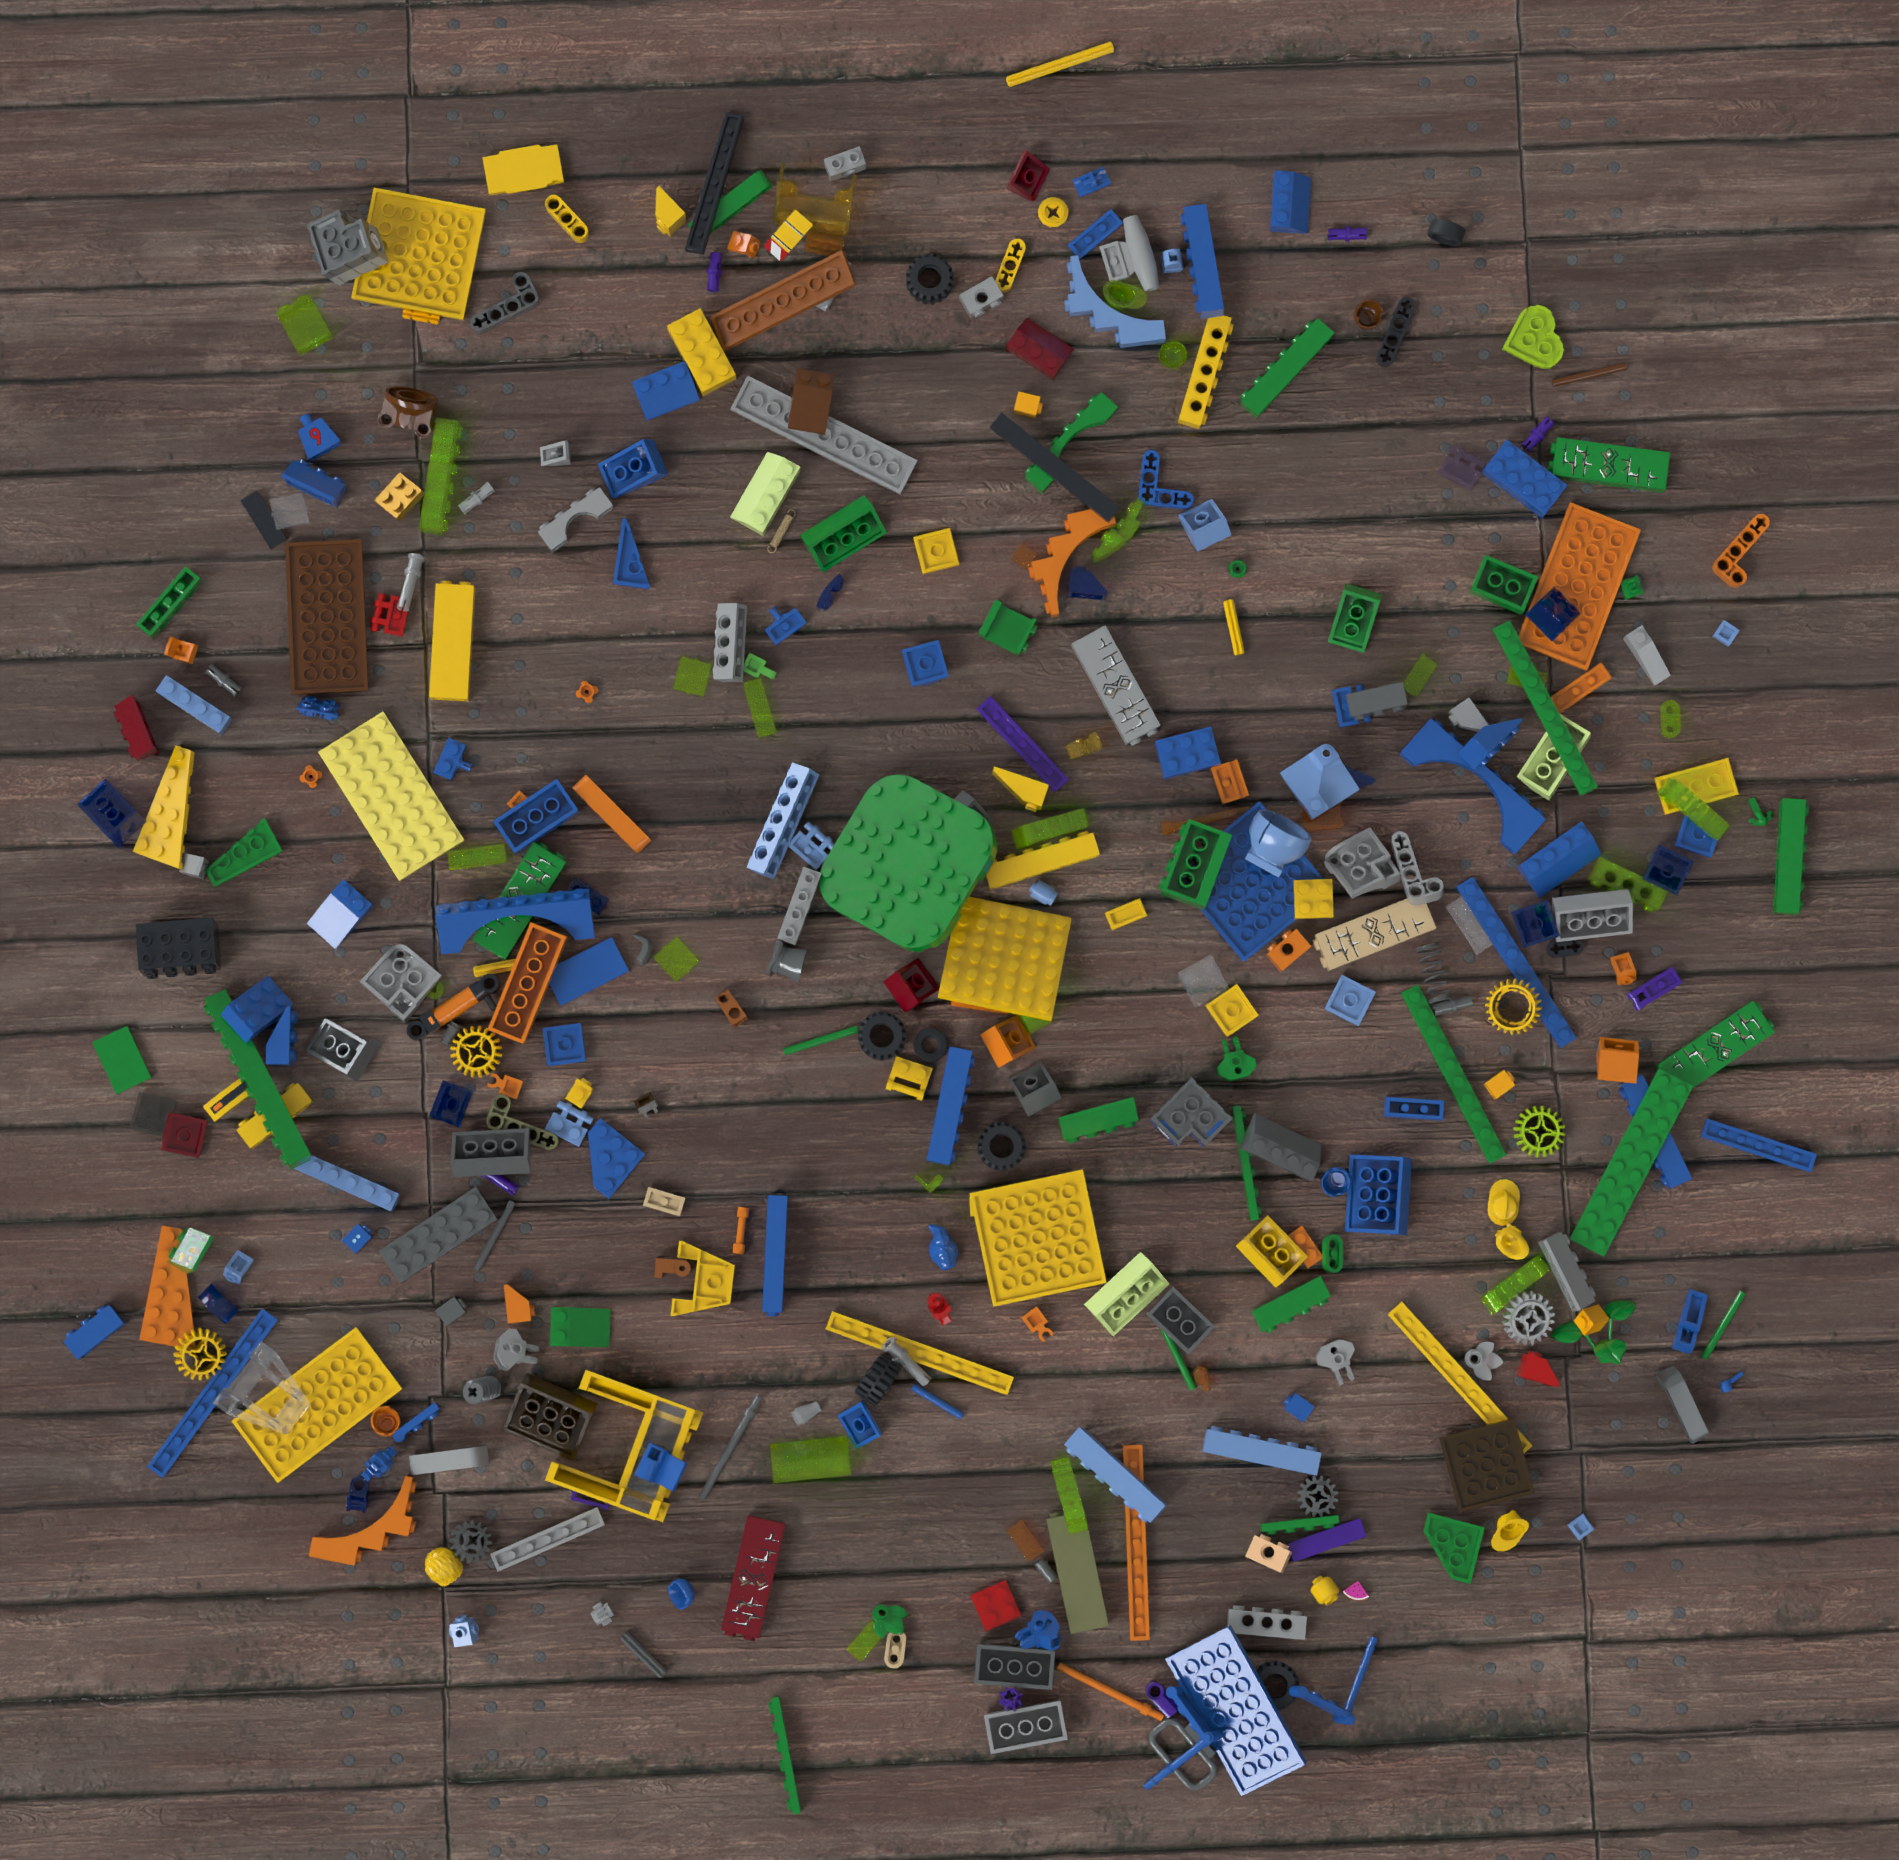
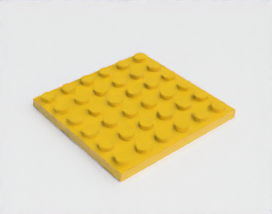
M374 188L367 222L378 228L389 263L380 265L378 268L367 273L365 272L355 278L351 298L353 300L400 309L406 308L412 311H422L464 321L486 209Z
M969 897L960 911L961 918L951 932L938 998L1052 1021L1072 918Z
M1083 1169L969 1193L993 1307L1107 1283Z

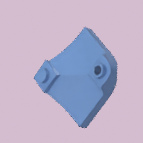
M1329 744L1321 745L1280 772V775L1311 820L1360 790L1345 768L1336 750ZM1323 751H1329L1330 755L1328 757L1323 756Z

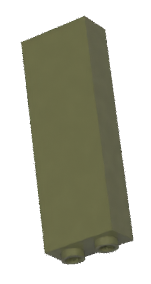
M1080 1508L1068 1510L1069 1514L1061 1515V1512L1049 1514L1050 1518H1046L1070 1634L1109 1626L1085 1511H1080Z

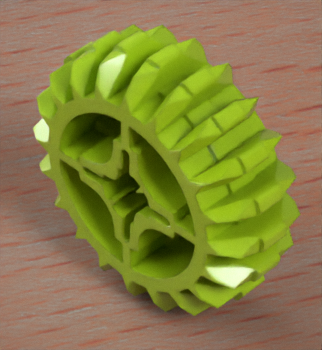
M1533 1106V1113L1528 1108L1525 1109L1527 1116L1520 1113L1519 1116L1522 1121H1515L1520 1127L1513 1128L1514 1131H1519V1134L1514 1135V1138L1520 1137L1521 1139L1516 1143L1517 1146L1523 1143L1524 1146L1521 1148V1151H1525L1528 1148L1527 1155L1529 1156L1535 1151L1534 1155L1536 1158L1539 1157L1540 1152L1543 1157H1546V1150L1550 1155L1554 1154L1552 1147L1559 1150L1560 1147L1556 1143L1562 1144L1564 1142L1559 1136L1566 1135V1133L1560 1132V1129H1564L1565 1125H1558L1563 1119H1555L1558 1114L1557 1112L1550 1115L1551 1108L1544 1112V1106H1540L1539 1111L1536 1106ZM1538 1116L1534 1127H1525L1530 1118ZM1544 1117L1552 1123L1554 1130L1546 1128ZM1540 1126L1544 1132L1548 1133L1541 1134L1539 1137L1535 1134V1131L1530 1130L1538 1129ZM1524 1133L1531 1134L1534 1137L1535 1146L1527 1141ZM1545 1136H1554L1549 1145L1541 1147Z

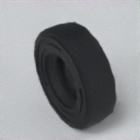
M936 1028L921 1030L916 1035L913 1044L917 1056L927 1062H935L943 1058L948 1047L946 1036ZM930 1037L936 1039L938 1042L937 1050L927 1052L923 1048L925 1039Z

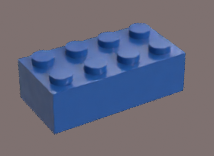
M1507 439L1482 471L1484 476L1541 519L1567 487V484Z
M556 779L493 822L515 855L531 846L533 842H537L580 812L558 779Z

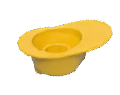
M1507 1179L1499 1180L1492 1185L1489 1192L1488 1215L1495 1224L1500 1226L1512 1223L1518 1214L1520 1192L1517 1185Z
M1515 1510L1502 1515L1497 1521V1531L1491 1540V1546L1497 1551H1507L1515 1547L1528 1530L1529 1523L1521 1519Z

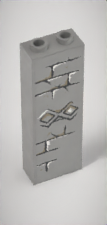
M1103 626L1071 644L1073 651L1125 745L1131 744V746H1134L1142 741L1141 737L1145 735L1150 737L1159 732L1157 729L1160 728V723L1107 627Z

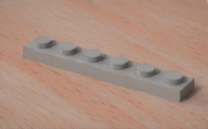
M598 1507L490 1555L497 1572L604 1526L605 1523Z

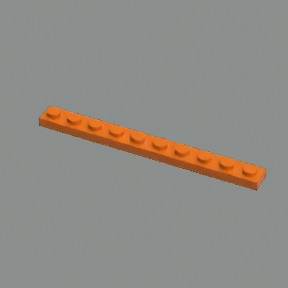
M1123 1445V1464L1144 1482L1142 1445ZM1125 1505L1130 1641L1150 1640L1145 1522L1138 1517L1139 1512L1134 1508L1131 1510Z

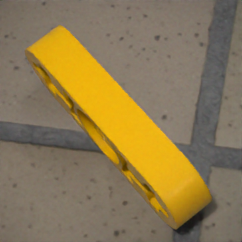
M1013 239L1005 253L995 280L1001 292H1007L1011 289L1024 256L1026 246L1021 239ZM1017 244H1020V248L1022 249L1018 250L1016 254V257H1019V260L1012 256L1014 253V248L1012 246H1016ZM1013 261L1016 267L1014 270H1007L1005 263ZM1002 271L1008 274L1007 283L1009 285L1001 287L999 280L1003 281L1005 274H1001Z

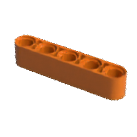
M587 775L583 776L572 787L637 854L651 842V839Z

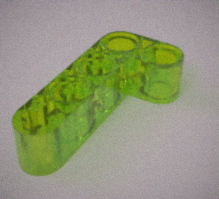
M1668 778L1656 793L1660 799L1674 805L1716 841H1719L1730 827L1721 816L1676 779Z
M1085 808L1019 826L1011 831L1016 850H1020L1041 841L1089 828L1090 824Z
M1538 1254L1488 1291L1479 1300L1488 1312L1493 1315L1505 1307L1516 1294H1520L1545 1275L1550 1268Z
M1069 1456L1050 1461L1069 1535L1088 1530Z

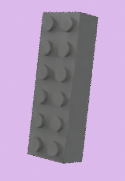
M475 1187L379 1250V1253L398 1282L402 1284L499 1219L480 1190Z

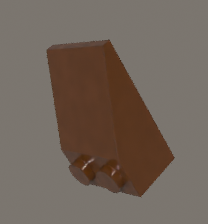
M797 368L793 381L788 429L825 435L834 374Z

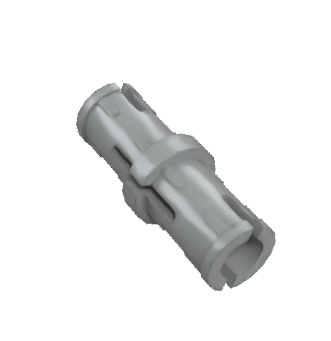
M486 482L477 491L471 492V495L458 504V507L466 515L478 504L481 505L482 501L495 492V490Z

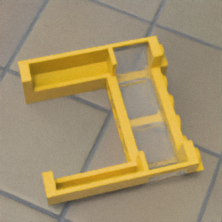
M585 1370L579 1389L644 1411V1418L619 1485L555 1461L551 1462L545 1481L646 1518L663 1522L670 1503L663 1500L664 1498L668 1499L671 1490L658 1483L646 1481L636 1476L635 1472L649 1442L670 1451L671 1455L682 1460L685 1454L682 1448L684 1443H689L692 1434L689 1432V1429L698 1430L703 1412Z

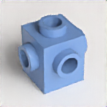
M458 1616L449 1625V1634L453 1638L454 1647L472 1645L479 1639V1627L474 1617Z

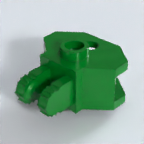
M1233 1036V1044L1236 1051L1229 1053L1226 1039H1221L1224 1059L1216 1068L1218 1076L1227 1081L1250 1076L1257 1066L1255 1058L1244 1054L1237 1036ZM1235 1068L1240 1069V1074L1235 1073Z

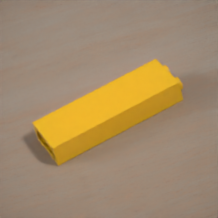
M441 581L440 584H436L429 698L431 700L469 702L476 590L475 586L471 585V582H460V585L452 584L451 581Z

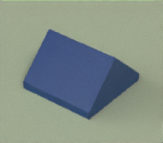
M864 1401L837 1415L856 1449L882 1435Z

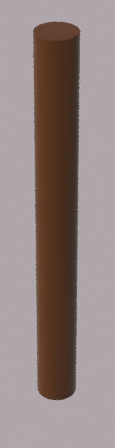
M1624 362L1552 379L1551 382L1552 386L1556 387L1627 370V366Z

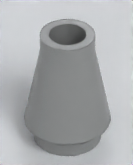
M815 1401L794 1408L791 1414L798 1426L801 1424L805 1425L816 1414L821 1412V1408Z

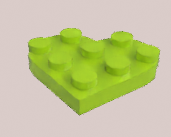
M1541 305L1525 308L1519 315L1502 350L1538 368L1550 369L1555 366L1562 358L1564 348L1560 337L1554 333L1555 320L1552 312Z

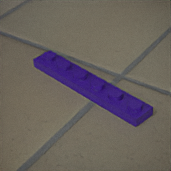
M991 696L976 709L1031 769L1049 785L1048 787L1054 793L1069 780Z

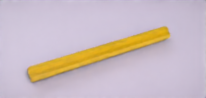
M1107 42L1006 77V82L1009 87L1098 58L1114 52L1112 42Z

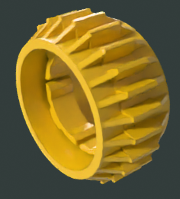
M1517 978L1513 980V983H1511L1510 979H1507L1506 984L1501 981V987L1495 985L1496 991H1490L1492 997L1488 996L1486 998L1490 1003L1485 1004V1006L1489 1007L1486 1013L1491 1015L1488 1020L1493 1019L1494 1021L1492 1026L1497 1024V1030L1499 1031L1503 1028L1504 1033L1510 1030L1511 1035L1514 1034L1515 1030L1518 1034H1521V1029L1527 1032V1026L1533 1028L1532 1022H1538L1535 1017L1541 1016L1537 1011L1542 1009L1541 1006H1538L1542 1000H1537V996L1540 994L1534 993L1536 988H1529L1530 983L1524 985L1523 979L1518 983ZM1521 989L1519 992L1528 999L1530 1005L1528 1010L1530 1012L1526 1014V1018L1522 1021H1511L1507 1024L1508 1020L1504 1019L1499 1012V1002L1495 1004L1496 998L1499 1001L1504 993L1509 991L1517 992Z

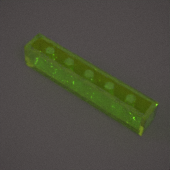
M436 418L419 524L420 533L443 536L444 531L448 529L446 514L450 513L451 501H449V495L453 494L454 491L452 475H456L457 464L454 463L455 457H459L460 446L457 445L458 438H462L463 427H460L459 421Z

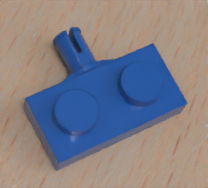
M774 606L769 612L776 620L765 629V632L775 646H777L807 623L796 608L789 613L781 615L776 606Z
M448 738L433 773L452 781L459 768L470 772L473 764L463 761V754L467 745Z

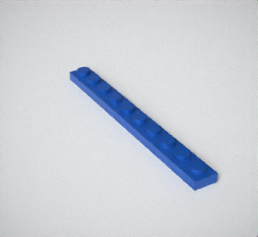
M1471 877L1457 886L1456 889L1514 979L1517 978L1518 983L1523 979L1524 985L1530 983L1529 988L1535 987L1534 993L1540 994L1537 996V1000H1542L1538 1004L1542 1009L1537 1012L1541 1014L1540 1019L1558 1047L1562 1048L1575 1040L1577 1037L1475 879Z
M264 1309L259 1312L229 1353L225 1363L221 1364L222 1369L216 1371V1375H213L147 1467L160 1477H165L278 1322L277 1318Z

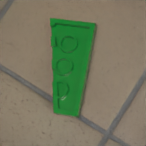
M264 817L259 824L246 833L241 840L237 841L232 848L205 870L215 888L283 852L266 818Z

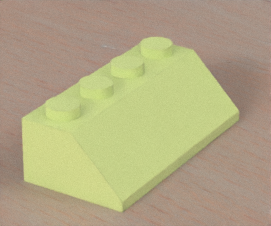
M767 452L730 518L764 536L801 471L800 466L784 457Z
M1560 714L1581 753L1591 738V733ZM1545 732L1517 778L1531 790L1550 801L1568 772L1547 732Z
M1140 1252L1084 1305L1107 1331L1114 1336L1158 1296L1169 1283L1153 1263Z

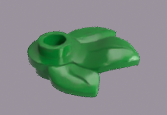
M879 1604L875 1606L872 1611V1618L875 1621L873 1626L874 1632L881 1639L885 1637L887 1632L902 1635L904 1632L902 1619L908 1616L907 1611L897 1605L888 1607ZM884 1611L885 1616H880L878 1612Z

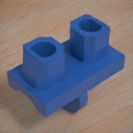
M1104 166L1072 180L1080 198L1111 185Z

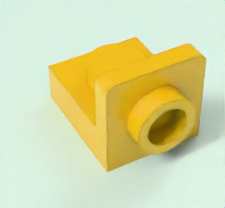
M584 1078L581 1081L576 1079L565 1099L582 1109L594 1091L591 1088L592 1083Z

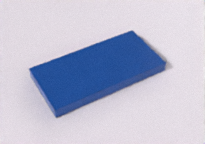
M611 937L557 964L550 981V986L560 1006H563L628 973L629 970Z

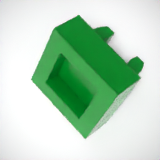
M1638 575L1621 581L1620 588L1625 600L1644 594Z

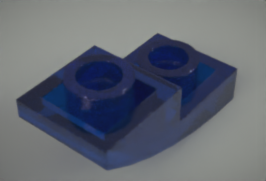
M840 573L822 592L816 605L818 611L821 609L825 611L831 607L834 600L831 592L836 593L843 588L844 578Z
M576 877L566 890L589 889L592 911L597 915L601 914L610 900Z

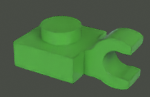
M752 653L748 654L744 662V672L756 678L763 674L771 679H774L777 672L765 667L767 661Z

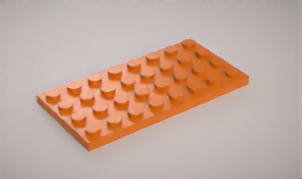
M1569 503L1518 635L1525 648L1579 669L1588 670L1641 529L1574 503Z

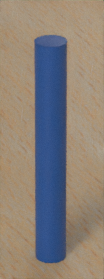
M914 1383L911 1388L913 1392L958 1419L962 1418L964 1412Z

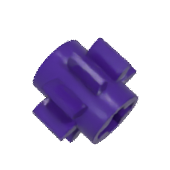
M1006 1687L1004 1693H999L1002 1698L999 1700L1000 1706L1005 1705L1006 1712L1008 1709L1016 1712V1708L1022 1706V1702L1019 1699H1022L1023 1696L1022 1693L1017 1694L1016 1687L1014 1689Z

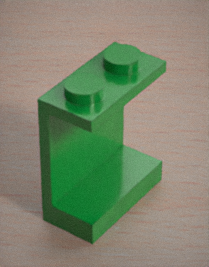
M995 599L978 636L1019 656L1021 652L1025 653L1029 645L1027 639L1029 635H1034L1038 627L1035 625L1037 619H1029L1003 606L1002 602Z

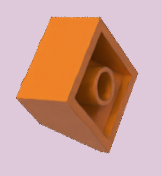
M1018 1014L980 1034L998 1068L1036 1048Z

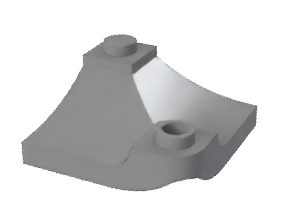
M1370 827L1337 844L1325 856V867L1330 874L1333 873L1352 899L1375 889L1383 888L1384 890L1400 881L1401 873L1390 860L1391 855Z
M398 944L391 947L361 979L360 983L387 1006L391 1012L406 1023L418 1009L427 994L442 978V975L410 948L403 944ZM402 952L404 953V956L402 958H398L397 954Z

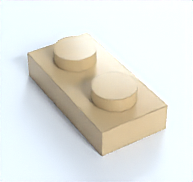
M648 1187L643 1206L680 1216L686 1198Z

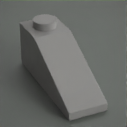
M1642 625L1623 638L1654 686L1671 676L1656 646Z

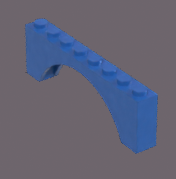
M1430 718L1399 755L1412 767L1429 762H1446L1459 765L1477 775L1492 791L1501 812L1502 832L1499 843L1515 855L1546 820L1543 817L1545 814L1536 807L1534 809L1529 805L1530 801L1524 795L1519 796L1515 792L1514 786L1509 782L1505 784L1500 779L1501 775L1498 772L1489 770L1486 767L1487 763L1483 767L1479 765L1474 770L1458 755L1465 744L1462 746L1457 742L1458 738L1453 733H1447L1442 729L1444 726L1435 719L1433 721Z
M589 889L435 905V918L441 955L460 953L468 938L480 927L493 920L513 915H531L553 921L566 929L575 940L595 938Z

